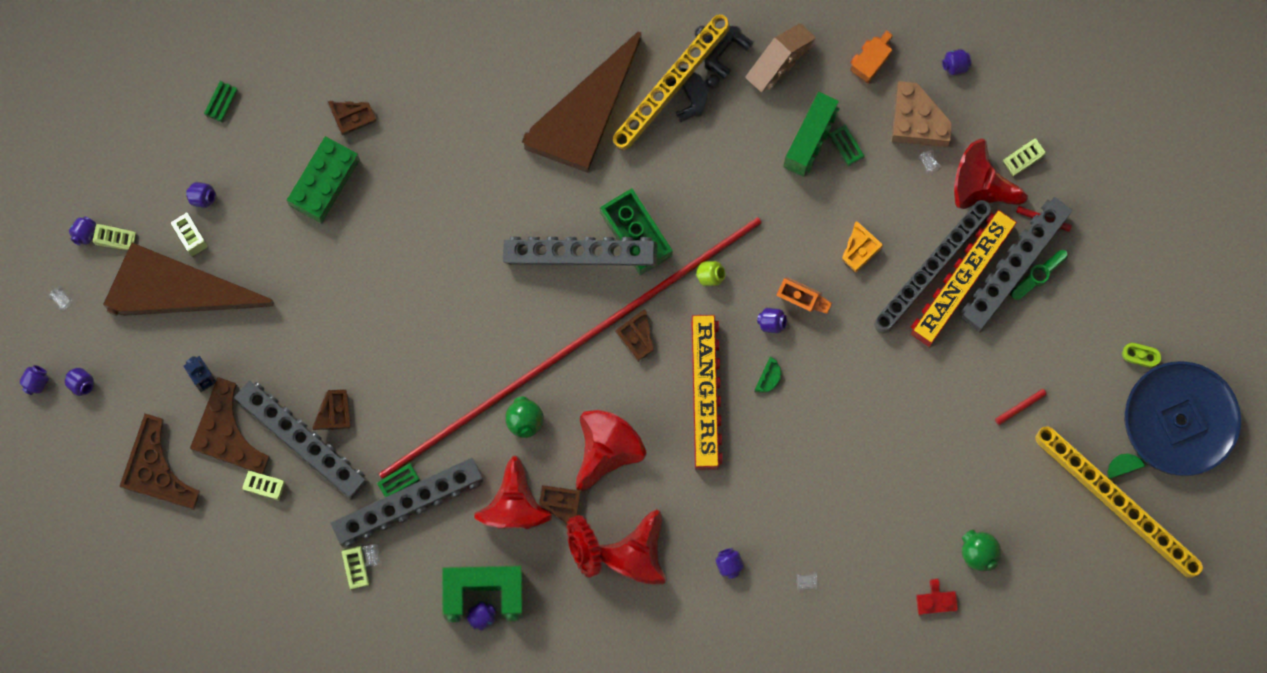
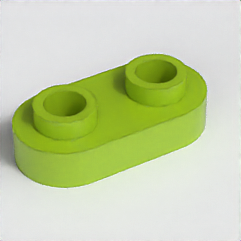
M1128 343L1122 350L1123 359L1136 365L1153 368L1161 361L1160 352L1155 348L1145 345ZM1128 351H1133L1135 355L1133 357L1130 356ZM1147 356H1152L1153 361H1148Z

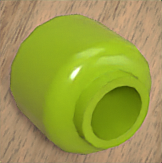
M707 261L699 265L696 276L703 286H718L725 279L726 272L721 263Z

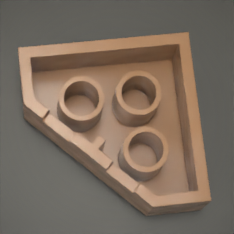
M801 23L788 29L772 40L745 78L760 92L766 89L771 90L776 85L777 80L786 71L789 72L804 53L807 54L814 45L812 43L816 37Z
M898 81L891 142L948 147L952 125L950 120L918 83Z

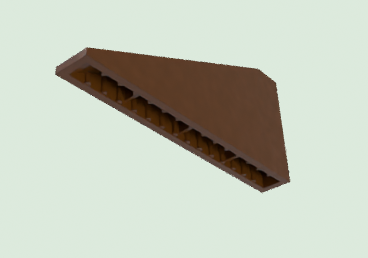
M638 31L538 120L530 128L529 133L525 132L522 140L524 150L588 173L641 41L642 32Z
M131 243L103 305L107 312L117 316L121 314L128 316L273 307L274 302L271 298Z

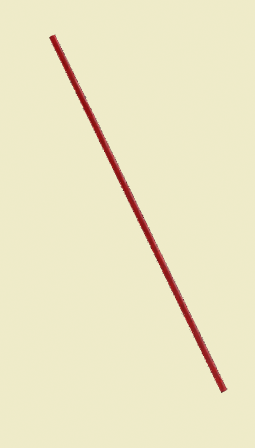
M758 217L381 471L379 473L380 477L384 479L697 268L701 263L707 261L762 224Z

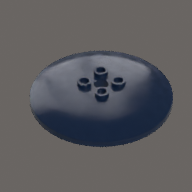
M1176 361L1151 369L1133 386L1125 405V428L1133 448L1145 462L1167 474L1193 476L1205 473L1221 464L1229 456L1239 438L1241 413L1234 392L1228 383L1216 372L1197 363ZM1178 415L1185 417V425H1179L1176 422Z

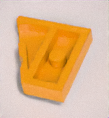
M856 221L842 260L853 271L858 272L883 248V244Z

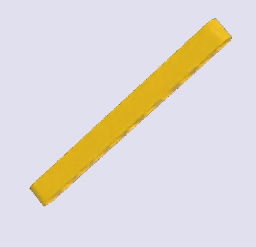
M1046 426L1038 431L1035 438L1037 444L1187 578H1193L1201 573L1203 566L1199 559L1054 429ZM1041 433H1048L1050 436V440H1043L1041 438ZM1056 446H1062L1065 451L1064 454L1057 453ZM1070 459L1078 460L1079 467H1073L1070 464ZM1085 472H1091L1094 476L1093 480L1086 479ZM1099 486H1107L1108 493H1102ZM1114 498H1120L1123 505L1121 507L1115 505ZM1129 511L1136 512V520L1129 517ZM1144 524H1149L1152 527L1151 533L1145 532ZM1159 537H1163L1166 539V546H1161L1159 544ZM1174 550H1177L1181 553L1180 560L1174 558ZM1189 563L1195 565V573L1188 570Z

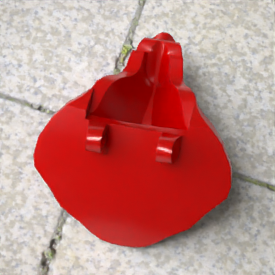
M980 138L968 146L960 160L955 178L954 196L957 208L967 209L981 200L988 203L1004 202L1014 205L1027 202L1028 196L1026 192L1018 185L1001 176L994 169L989 159L988 146L985 139Z
M601 410L584 411L581 414L580 424L585 437L584 459L576 478V489L580 490V492L588 490L606 473L623 465L640 462L646 457L647 452L641 437L629 423L619 416Z
M512 456L506 465L502 484L494 500L485 508L475 512L474 518L483 524L495 526L497 529H503V527H524V529H530L532 526H538L550 521L552 514L537 504L528 487L521 460L517 456Z
M656 509L648 513L636 529L621 541L613 544L599 545L602 561L613 570L639 583L665 584L667 578L658 562V538L662 526L660 510Z

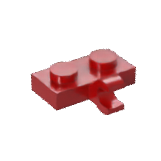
M939 579L930 580V594L916 595L918 615L958 611L955 591L940 592Z

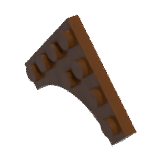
M218 377L190 449L263 475L270 457L256 450L244 439L234 419L233 398L237 384Z
M145 413L119 487L194 510L200 491L179 480L170 470L163 455L161 433L164 419Z

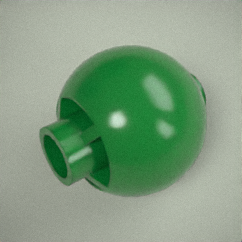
M521 396L516 398L514 403L507 409L505 422L512 434L521 438H529L537 434L542 428L544 415L537 403Z
M974 529L963 535L962 557L970 568L977 571H991L998 566L1001 547L993 535L986 532L976 533Z

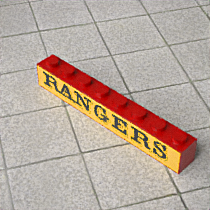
M997 210L995 214L991 213L985 221L988 225L985 229L980 228L975 235L977 238L975 243L972 244L970 242L965 249L966 256L963 259H958L954 265V268H956L954 273H948L943 283L945 285L942 290L940 288L936 290L932 296L934 298L932 304H926L921 312L924 314L920 320L917 318L910 327L913 329L911 335L929 348L1017 224L1015 220L1000 210Z
M692 315L695 470H718L719 464H722V453H718V445H722V434H718V426H721V415H717V407H721V396H717V388H720V377H716V370L720 369V358H716V351H719V339H715V332H719V320L715 321V315Z

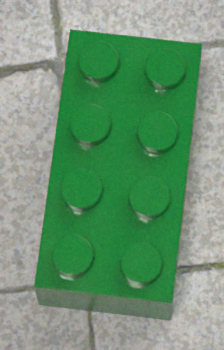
M818 91L785 157L784 168L803 177L806 172L810 173L816 158L814 155L818 157L824 142L822 139H827L832 126L830 123L834 124L840 110L838 108V100Z
M325 136L288 196V205L322 224L360 161L358 153Z
M633 188L600 207L601 216L618 241H622V237H631L633 241H640L642 237L652 238V241L657 242V265L672 257V248ZM640 247L633 249V256L640 254ZM655 266L634 267L639 275H642Z

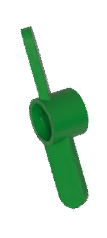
M1059 250L1043 265H1035L1031 269L1029 276L1011 291V297L1019 300L1035 286L1044 285L1050 273L1068 258L1067 251ZM1033 271H1043L1046 277L1045 280L1037 281L1033 277Z

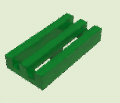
M220 81L204 115L222 123L238 91L237 87H232L230 84ZM222 88H224V90H223V92H222V94H221V96H220V98H219V100H218V102H217V104H216V106H215V108H214V110H213V112H212V114H211L210 112H211V110H212V108H213V106H214V104H215V102H216V100H217V98H218V96H219V94H220ZM228 90H230L231 93L218 117L216 115L228 93Z
M846 125L829 133V137L848 167L865 157ZM842 131H844V133L846 134L847 138L854 147L858 156L854 155L850 146L841 133ZM836 134L841 140L847 152L849 153L850 157L852 158L851 160L849 159L841 144L837 140L835 136Z
M409 463L377 482V485L383 495L388 497L414 485L420 479ZM407 470H410V473H408L407 475L403 476L402 478L398 479L397 481L393 482L387 487H383V485L387 482L391 481L392 479L396 478L397 476L401 475ZM410 477H414V479L410 480L409 482L403 484L402 486L387 494V491H389L390 489L394 488L395 486L399 485L400 483L404 482Z

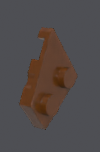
M327 101L341 135L377 121L369 102L354 103L345 101L343 103Z
M645 309L615 330L637 362L653 351L647 311Z
M347 389L326 391L312 429H349L350 417Z
M542 485L539 505L567 524L569 518L577 516L580 490Z

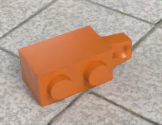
M886 31L881 38L877 36L873 37L871 41L867 40L861 48L863 50L860 55L856 54L851 60L852 66L850 71L866 83H869L891 56L892 49L888 43L893 35Z
M789 277L783 279L776 295L810 312L816 310L827 314L832 306V302L821 296V292Z

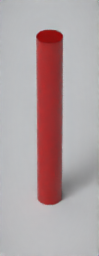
M1019 205L1016 213L1032 219L1036 214L1040 216V213ZM1045 216V220L1048 223L1054 222V218ZM1064 222L1059 229L1070 232L1072 225Z
M1041 389L995 419L996 423L1001 425L1045 397L1047 393L1044 389Z

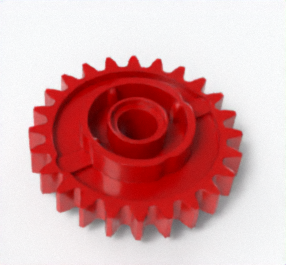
M580 515L569 518V521H567L568 525L566 526L568 530L566 532L568 535L567 540L571 555L575 563L578 564V569H581V573H584L585 577L588 576V578L599 575V572H601L600 568L602 567L600 563L602 561L600 557L601 552L594 531L590 528V523L587 524V520Z

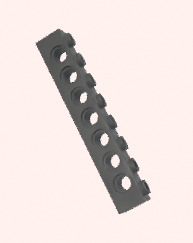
M1053 197L1051 201L1047 199L1041 207L1043 212L1040 216L1036 214L1030 221L1032 225L1030 229H1024L1018 237L1021 239L1017 245L1013 244L1007 251L1010 254L1007 259L1004 260L1002 258L996 266L997 272L994 275L990 273L984 281L986 286L983 290L979 288L973 295L975 298L973 303H967L961 311L964 313L961 319L978 332L983 329L1073 211L1056 197ZM1045 216H1052L1054 218V222L1048 223L1045 220ZM1040 230L1043 237H1036L1033 231ZM1029 245L1032 251L1025 252L1022 246ZM1011 260H1018L1020 262V266L1013 267L1011 265ZM999 275H1007L1009 281L1002 282L999 278ZM995 289L998 295L991 297L988 294V290ZM976 305H985L986 311H978Z
M511 236L510 240H504L503 263L507 265L657 266V242L652 241V238L642 237L640 241H633L631 237H622V241H614L613 237H603V240H596L595 237H584V240H577V237H565V240H558V237H547V240H540V237H528V240H521V237ZM523 246L528 247V252L525 255H521V248ZM542 246H546L547 249L544 255L539 254V249ZM564 246L565 253L559 256L558 249ZM583 246V254L577 256V248ZM602 246V254L596 256L595 249ZM620 246L622 249L621 254L615 256L614 249ZM635 247H640L641 251L638 256H633L632 254Z
M249 380L236 394L235 400L352 500L367 483L364 479L365 475L357 468L354 471L349 466L351 463L344 456L339 458L335 454L336 450L330 444L325 446L320 441L322 438L315 431L310 433L306 429L307 425L301 419L296 421L292 417L293 413L284 406L282 409L277 404L279 401L272 394L267 396L263 392L264 388L258 382L253 384ZM256 398H263V403L261 405H254V400ZM271 410L278 411L277 416L274 418H269L268 413ZM291 422V429L287 431L282 429L284 423ZM299 435H306L307 438L303 443L297 442ZM314 447L321 448V452L318 455L311 454V450ZM329 459L335 460V465L332 468L325 466L326 461ZM342 472L350 473V477L347 480L340 479Z
M472 457L330 524L341 547L344 545L345 547H350L357 543L356 540L359 538L367 539L373 536L374 532L379 529L381 531L392 527V523L396 521L401 523L408 520L411 514H421L427 511V507L433 504L434 506L443 504L445 499L450 496L455 498L462 495V491L470 488V490L479 487L483 479ZM459 475L466 476V481L462 484L456 482V478ZM441 483L449 485L448 490L445 492L439 491L438 486ZM422 492H430V498L422 500L420 498ZM407 499L413 501V505L410 508L403 507V502ZM387 508H394L395 514L388 517L385 515ZM370 516L377 517V522L373 525L367 523ZM358 524L360 529L356 533H351L349 531L350 526Z

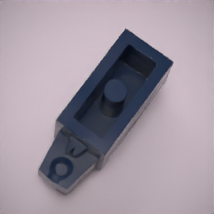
M200 355L189 358L186 364L183 365L200 392L216 383L215 378Z

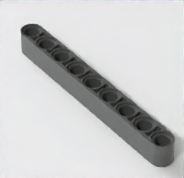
M981 200L973 205L876 318L874 325L877 332L884 334L891 330L981 226L990 213L991 208L988 202ZM983 208L986 213L981 215L976 209ZM964 222H971L974 227L971 229L967 228ZM957 235L962 241L955 242L952 236ZM946 249L949 252V256H942L940 250ZM934 263L937 266V270H930L928 264ZM922 277L925 280V284H918L916 278ZM909 291L913 294V298L907 299L903 293ZM897 305L900 307L901 312L895 313L891 307ZM885 319L888 321L889 326L882 327L879 321Z

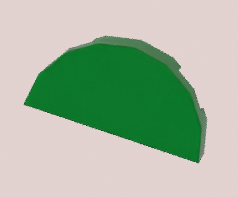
M771 356L755 387V392H769L776 388L780 382V366Z
M1128 453L1120 454L1109 464L1107 476L1108 479H1112L1143 468L1145 465L1135 455Z

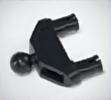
M699 26L696 28V37L701 33L705 26ZM730 26L727 34L705 58L704 68L709 71L713 70L725 80L727 78L726 75L730 74L731 69L719 62V57L732 42H736L748 51L749 47H752L754 41L742 34V30L738 26ZM707 35L704 38L706 40L705 43L712 42L713 36Z
M681 67L679 68L680 72H686L688 70ZM694 72L683 84V89L690 101V106L676 111L680 123L693 116L700 117L703 115L708 98L707 88L716 89L720 84V79L717 75H709L703 81L701 75ZM669 79L667 86H674L676 79Z

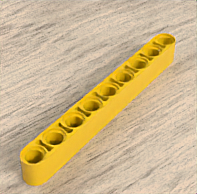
M716 15L712 18L614 134L613 141L619 149L627 150L632 146L727 34L730 24L724 15ZM724 21L725 26L723 28H716L717 22ZM707 35L713 36V40L710 43H705L704 38ZM700 50L701 54L699 57L693 58L691 56L692 52ZM682 64L689 65L686 72L679 71ZM669 79H676V84L674 86H667V82ZM663 93L664 98L661 101H656V94ZM646 107L652 108L651 114L643 115V110ZM635 121L639 122V128L631 130V124ZM626 136L627 142L623 145L619 144V138Z

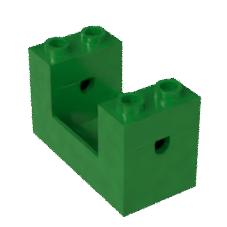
M521 566L442 567V615L448 622H460V619H464L465 591H502L503 618H506L507 621H519V618H523Z

